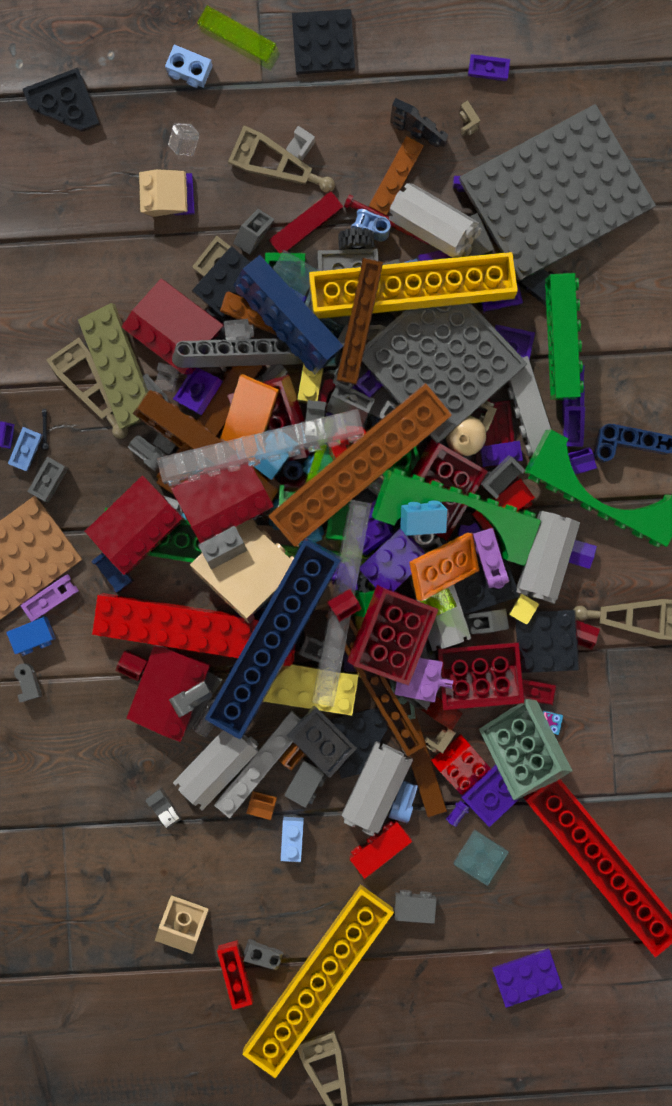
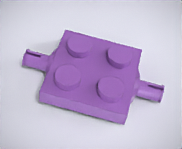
M420 657L409 686L396 681L394 694L435 702L439 687L452 689L451 684H453V680L441 678L442 661Z

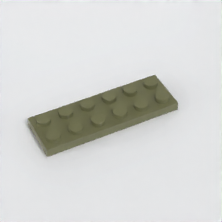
M110 303L78 319L118 427L123 430L141 421L132 413L148 392L127 334L122 328L123 324L115 304Z

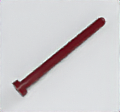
M350 194L343 206L347 209L349 207L356 210L365 209L389 220L388 216L354 200V196ZM390 221V227L397 229L427 245H430L429 243L425 242L424 240L420 239L419 237L415 236L414 234L410 233L409 231Z

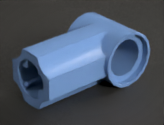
M407 781L402 782L396 799L390 808L388 818L408 824L417 785Z

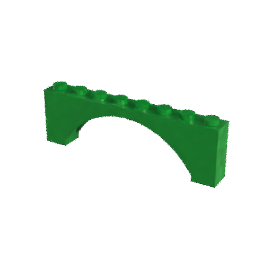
M551 429L545 430L524 472L529 475V480L537 484L539 482L544 483L547 490L553 493L559 491L564 494V499L570 502L575 500L581 503V508L590 512L591 510L598 512L597 516L606 521L608 519L615 521L614 525L620 529H630L632 531L631 534L637 538L642 539L645 537L649 540L648 543L656 548L668 546L672 538V495L665 494L663 499L637 509L622 510L601 503L590 495L577 479L568 456L566 444L568 438Z
M394 468V471H386L372 513L374 519L395 525L396 521L401 518V505H408L410 502L424 504L429 501L465 504L476 509L491 524L500 541L502 548L501 557L507 561L525 566L541 522L540 519L535 517L536 513L527 510L521 513L517 511L518 508L506 504L503 507L499 505L498 501L490 498L484 501L480 499V495L469 492V495L462 494L461 489L451 486L450 489L443 488L444 484L432 480L431 483L424 481V477L413 474V477L405 475V471Z

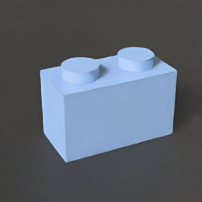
M283 818L281 861L301 862L304 818Z

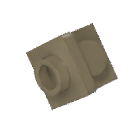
M467 100L461 104L459 113L464 123L468 122L461 129L462 136L474 134L479 129L478 126L481 121Z
M488 401L479 407V409L486 411L485 414L481 413L479 417L486 432L497 410L493 408L494 404Z
M449 727L446 730L442 729L436 738L439 740L437 743L426 737L425 742L428 743L426 747L435 753L437 751L443 753L456 734L455 731Z

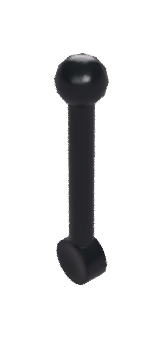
M42 409L43 444L41 448L48 450L47 409Z

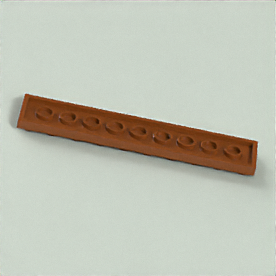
M426 383L423 384L272 511L268 517L293 546H297L451 417L452 414Z

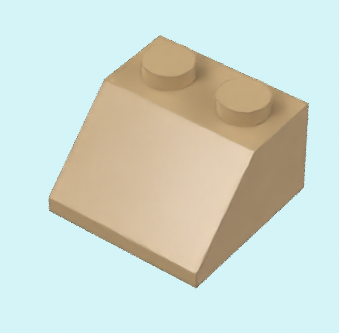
M150 170L139 172L141 213L156 217L187 212L185 171Z
M171 895L155 941L193 954L208 908Z

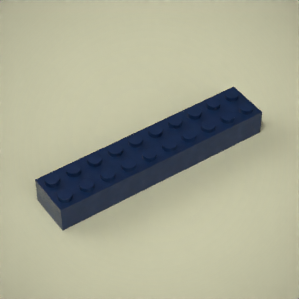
M308 538L304 539L207 713L205 720L238 739L245 735L343 558Z

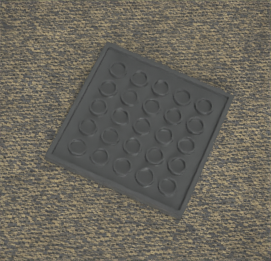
M471 303L405 310L365 345L362 364L399 404L426 383L452 414L451 417L429 434L436 443H440L454 428L468 418L527 365V362Z

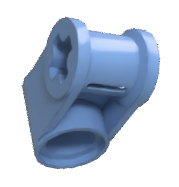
M358 209L356 221L351 225V228H367L374 232V240L385 241L389 237L390 221L368 210ZM383 227L385 231H379L377 228Z

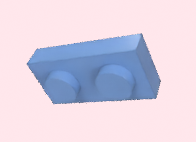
M23 427L8 464L28 472L43 435Z

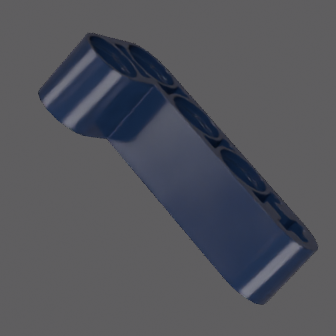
M606 424L598 431L594 456L597 461L605 463L614 457L617 446L667 455L672 453V436L616 424ZM606 428L611 429L613 432L611 439L606 438L604 435ZM625 432H628L632 435L631 442H626L624 440ZM645 436L651 438V446L644 444L643 439ZM667 441L668 444L671 445V447L668 449H666L665 445L660 444L657 446L658 443H664ZM601 448H606L609 451L608 458H603L600 455Z

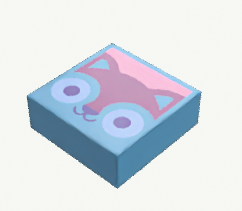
M543 711L553 733L559 735L563 715Z

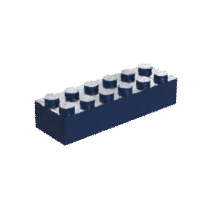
M261 255L242 269L233 285L236 292L247 300L251 309L258 312L263 318L264 323L270 326L276 332L278 338L290 347L291 352L304 362L305 367L316 375L333 360L343 345Z

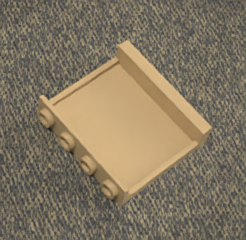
M252 518L236 526L246 546V552L212 570L202 553L190 564L192 570L249 624L255 619L254 614L274 595L294 559L293 556L289 558L285 554V549L279 543L274 544L266 531H260L256 528L257 524Z

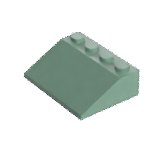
M525 699L524 703L517 704L479 729L513 800H517L556 782L572 772L537 700Z

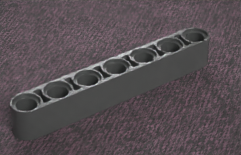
M280 339L180 341L176 344L172 356L173 364L180 368L304 363Z

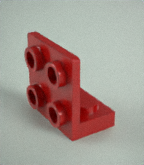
M461 734L446 747L443 753L440 752L431 760L461 795L491 769Z

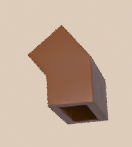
M292 742L278 760L292 771L305 754Z
M252 791L247 814L271 820L277 797Z

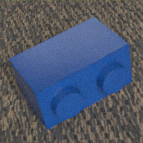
M42 617L6 632L14 653H21L22 656L32 653V648L40 646L42 649L52 645L51 641L56 639L47 617Z

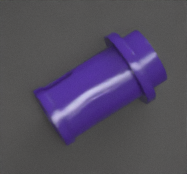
M462 800L459 803H455L456 807L446 818L455 827L458 826L463 816L469 813L470 806Z

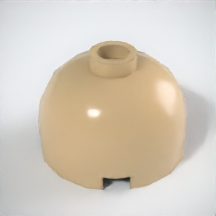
M473 416L463 420L446 436L448 447L461 456L476 454L482 449L486 441V431L483 423Z

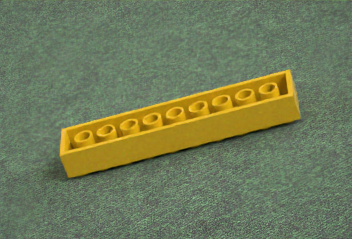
M509 252L383 265L373 313L514 299L517 294V283L513 254ZM361 267L309 272L312 311L318 319L351 315Z
M360 884L244 1046L242 1055L276 1078L393 915V907Z

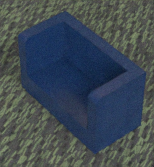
M101 553L91 561L110 582L115 593H120L134 582L130 574L123 575L104 553Z

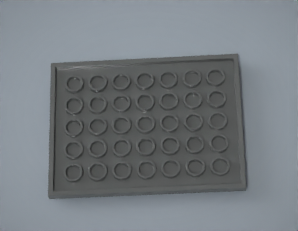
M596 104L459 177L461 185L501 253L512 252L515 276L518 282L656 206Z

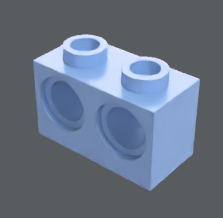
M174 45L165 68L171 78L176 80L181 78L186 80V83L192 87L197 88L200 86L204 88L212 69L211 59ZM177 61L184 62L180 68L175 67L174 64ZM195 69L202 70V73L199 75L192 74Z

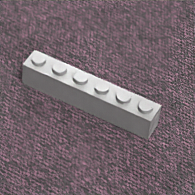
M526 356L523 359L527 362V365L508 381L509 388H507L510 400L513 399L516 406L513 407L516 419H520L522 425L519 426L522 438H526L528 444L525 445L528 457H532L545 430L551 428L529 358Z
M291 710L262 745L258 753L248 762L215 802L214 806L228 818L233 815L291 745L292 741L286 735L302 719L298 714Z

